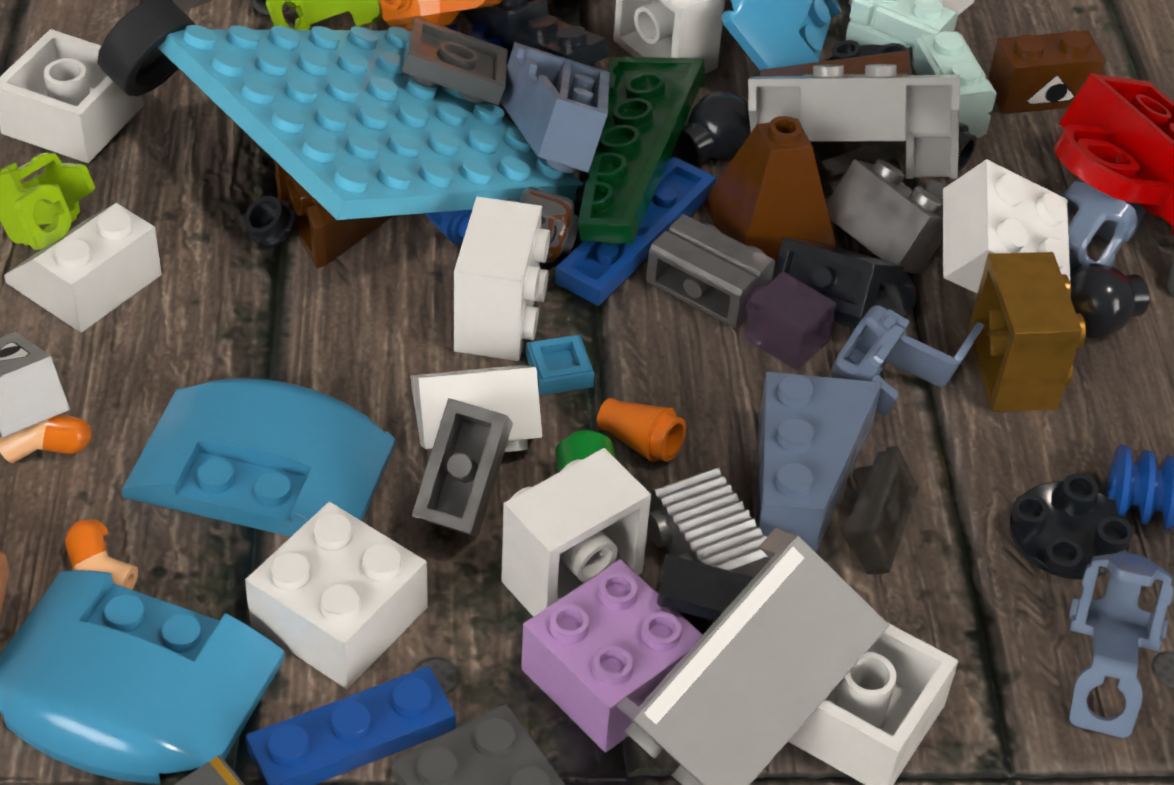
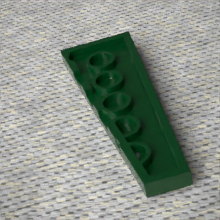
M610 58L607 72H610L608 115L588 172L589 179L585 184L578 220L581 241L602 242L608 245L634 242L706 76L704 58Z

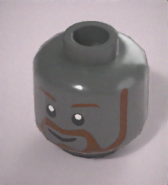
M536 187L526 188L521 193L518 201L508 198L507 201L542 206L541 229L550 230L549 249L545 263H553L559 259L561 254L568 256L571 253L579 230V215L574 214V203L571 199Z

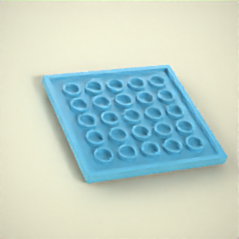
M189 25L185 30L168 34L165 41L157 47L336 220L472 210L476 196L505 201L509 198L518 201L521 193L528 187H536L576 201V189L579 186H583V183L571 173L553 169L547 165L546 159L539 158L520 130L504 117V111L498 106L489 102L474 103L460 96L458 91L441 85L436 87L422 85L414 81L410 74L402 72L409 31L403 28L390 27L388 31H380L355 26L350 30H331L322 26H314L311 30H292L284 26H273L271 30H252L238 25L231 26L229 29H208L198 25Z

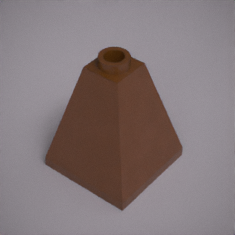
M778 116L768 123L757 124L709 192L705 206L715 227L722 234L746 246H754L762 250L766 256L774 259V267H776L783 237L814 240L836 246L813 148L797 118Z

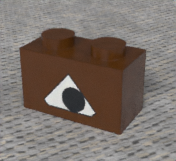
M1070 30L1063 33L1041 35L1024 34L1018 37L998 38L988 80L997 93L995 101L1002 114L1069 108L1090 73L1102 75L1106 59L1088 30Z

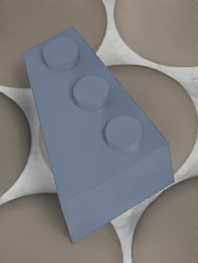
M514 42L506 68L505 89L500 102L539 158L546 159L548 166L565 173H575L576 169L589 172L608 115L610 72Z
M766 372L759 414L756 525L761 527L763 536L768 537L775 528H779L798 535L817 552L838 505L844 485L848 477L850 478L861 447L872 429L882 382Z

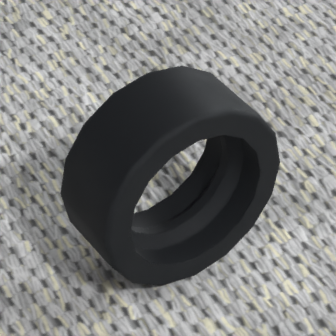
M145 0L131 9L108 33L99 49L97 63L102 71L128 96L146 94L167 81L179 69L157 47L165 41L168 34L185 30L187 26L196 24L172 0Z

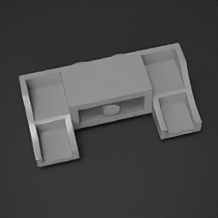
M871 64L865 65V74H844V65H814L813 74H804L803 76H751L748 79L750 132H752L757 124L768 123L778 116H789L798 119L809 141H906V179H913L914 177H950V179H958L960 75L896 74L897 65Z

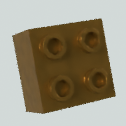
M1054 252L988 254L967 334L969 335L977 321L985 325L972 345V350L992 412L1057 410L1064 387L1070 386L1072 382V363L1076 350L1084 345L1086 337L1084 318L1080 313L1076 314L1071 301L1069 278L1066 274H1061Z

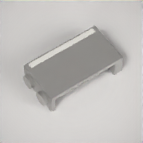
M775 528L759 546L770 558V561L640 706H637L626 696L617 704V707L633 721L624 732L652 758L655 759L662 750L670 755L680 765L673 772L672 776L681 785H750L890 626L796 534Z

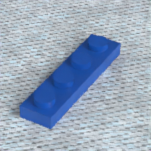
M673 156L668 161L634 242L608 245L602 242L583 241L555 267V284L599 306L649 257L651 245L665 231L668 232L670 226L680 216L685 214L690 217L707 201L709 192L716 183V177Z

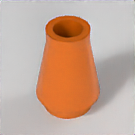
M608 398L601 405L596 420L599 430L609 433L652 463L659 460L665 462L673 460L679 453L686 435L685 420L678 417L675 410L670 407L623 402L614 398Z

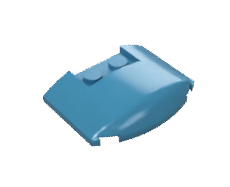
M730 0L733 11L727 10L721 13L723 25L759 70L821 62L819 58L831 18L842 13L837 0Z
M228 378L208 381L191 387L176 389L124 484L122 495L126 499L290 537L329 501L363 522L394 451L395 438L389 432H384L367 415L349 404L310 388L287 382L258 378Z
M80 570L64 571L57 575L0 655V712L5 716V725L9 730L33 748L55 760L104 777L139 783L161 784L160 773L167 774L198 769L218 755H221L224 760L226 759L285 660V651L250 626L226 613L219 621L113 583L112 573Z

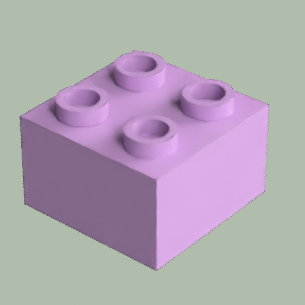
M621 559L523 623L521 670L605 753L628 737L624 731L633 722L617 707V704L626 696L637 706H640L703 636L676 610L659 606L657 604L658 593Z

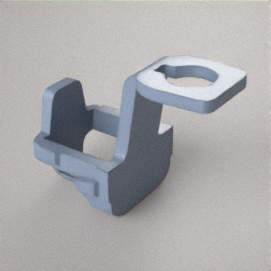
M1074 181L1061 194L1062 197L1067 199L1068 217L1075 207L1078 208L1077 213L1068 225L1070 273L1081 266L1091 263L1111 266L1115 261L1116 253L1124 241H1129L1136 233L1147 211L1138 203H1129L1113 198L1087 183ZM1094 236L1109 242L1097 262L1089 258L1086 252V247Z
M873 306L866 312L838 354L831 368V377L882 382L876 412L886 415L899 396L897 390L879 376L886 363H891L934 385L945 386L955 374L985 325L977 321L955 357H952L907 336L905 330L910 323L909 320L890 309L887 310L881 306Z
M1120 551L1115 554L1093 556L1091 563L1085 569L1082 579L1084 586L1080 599L1072 598L1069 617L1071 618L1070 630L1092 636L1093 645L1092 664L1084 668L1075 681L1069 720L1076 727L1125 738L1132 733L1143 697L1142 686L1136 676L1138 670V647L1160 651L1169 623L1164 618L1167 606L1171 605L1174 586L1171 574L1151 562L1145 556ZM1101 566L1107 568L1111 574L1103 598L1096 600L1092 599L1099 567ZM1156 579L1161 580L1153 612L1143 611L1137 603L1141 586L1150 587ZM1105 676L1119 679L1118 689L1124 694L1126 699L1123 710L1112 717H1101L1094 714L1087 704L1089 692L1096 686L1103 685Z

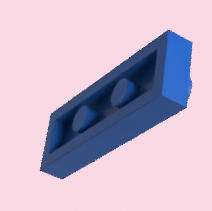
M430 666L249 733L246 735L247 748L264 785H315L456 729V714Z

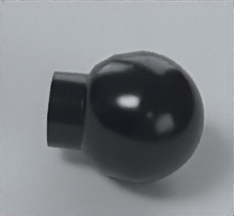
M727 91L713 92L704 96L691 110L688 124L683 127L676 144L682 156L689 163L696 166L707 159L719 161L732 159L751 133L748 102L741 96Z
M1096 263L1081 266L1070 273L1071 301L1076 314L1080 313L1084 318L1086 337L1102 338L1117 332L1126 325L1131 317L1143 315L1148 308L1150 299L1148 286L1144 279L1137 274L1125 275L1113 266Z

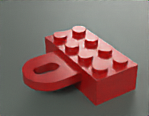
M1090 73L1058 123L1064 130L1053 145L1055 155L1069 171L1093 188L1113 198L1129 203H1138L1149 213L1163 217L1173 226L1171 232L1174 235V102L1149 81Z

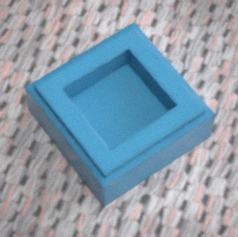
M580 334L526 343L529 366L536 367L539 396L594 387V371Z

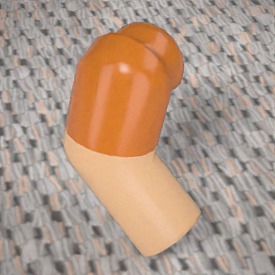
M61 413L4 438L0 437V452L10 463L18 462L37 449L62 454H75L81 452L90 442L92 431L90 425L85 420Z
M96 519L76 521L69 528L65 538V546L72 571L112 573L114 584L133 590L138 578V568L108 556L106 550L107 543L103 537L109 534L107 527Z

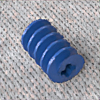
M1120 444L1116 448L1104 494L1108 496L1107 501L1109 499L1115 501L1118 516L1125 517L1133 505L1138 506L1140 523L1148 525L1155 512L1160 511L1163 515L1164 529L1172 530L1174 527V456L1167 455L1161 461L1158 468H1156L1153 451L1144 449L1133 463L1130 446Z

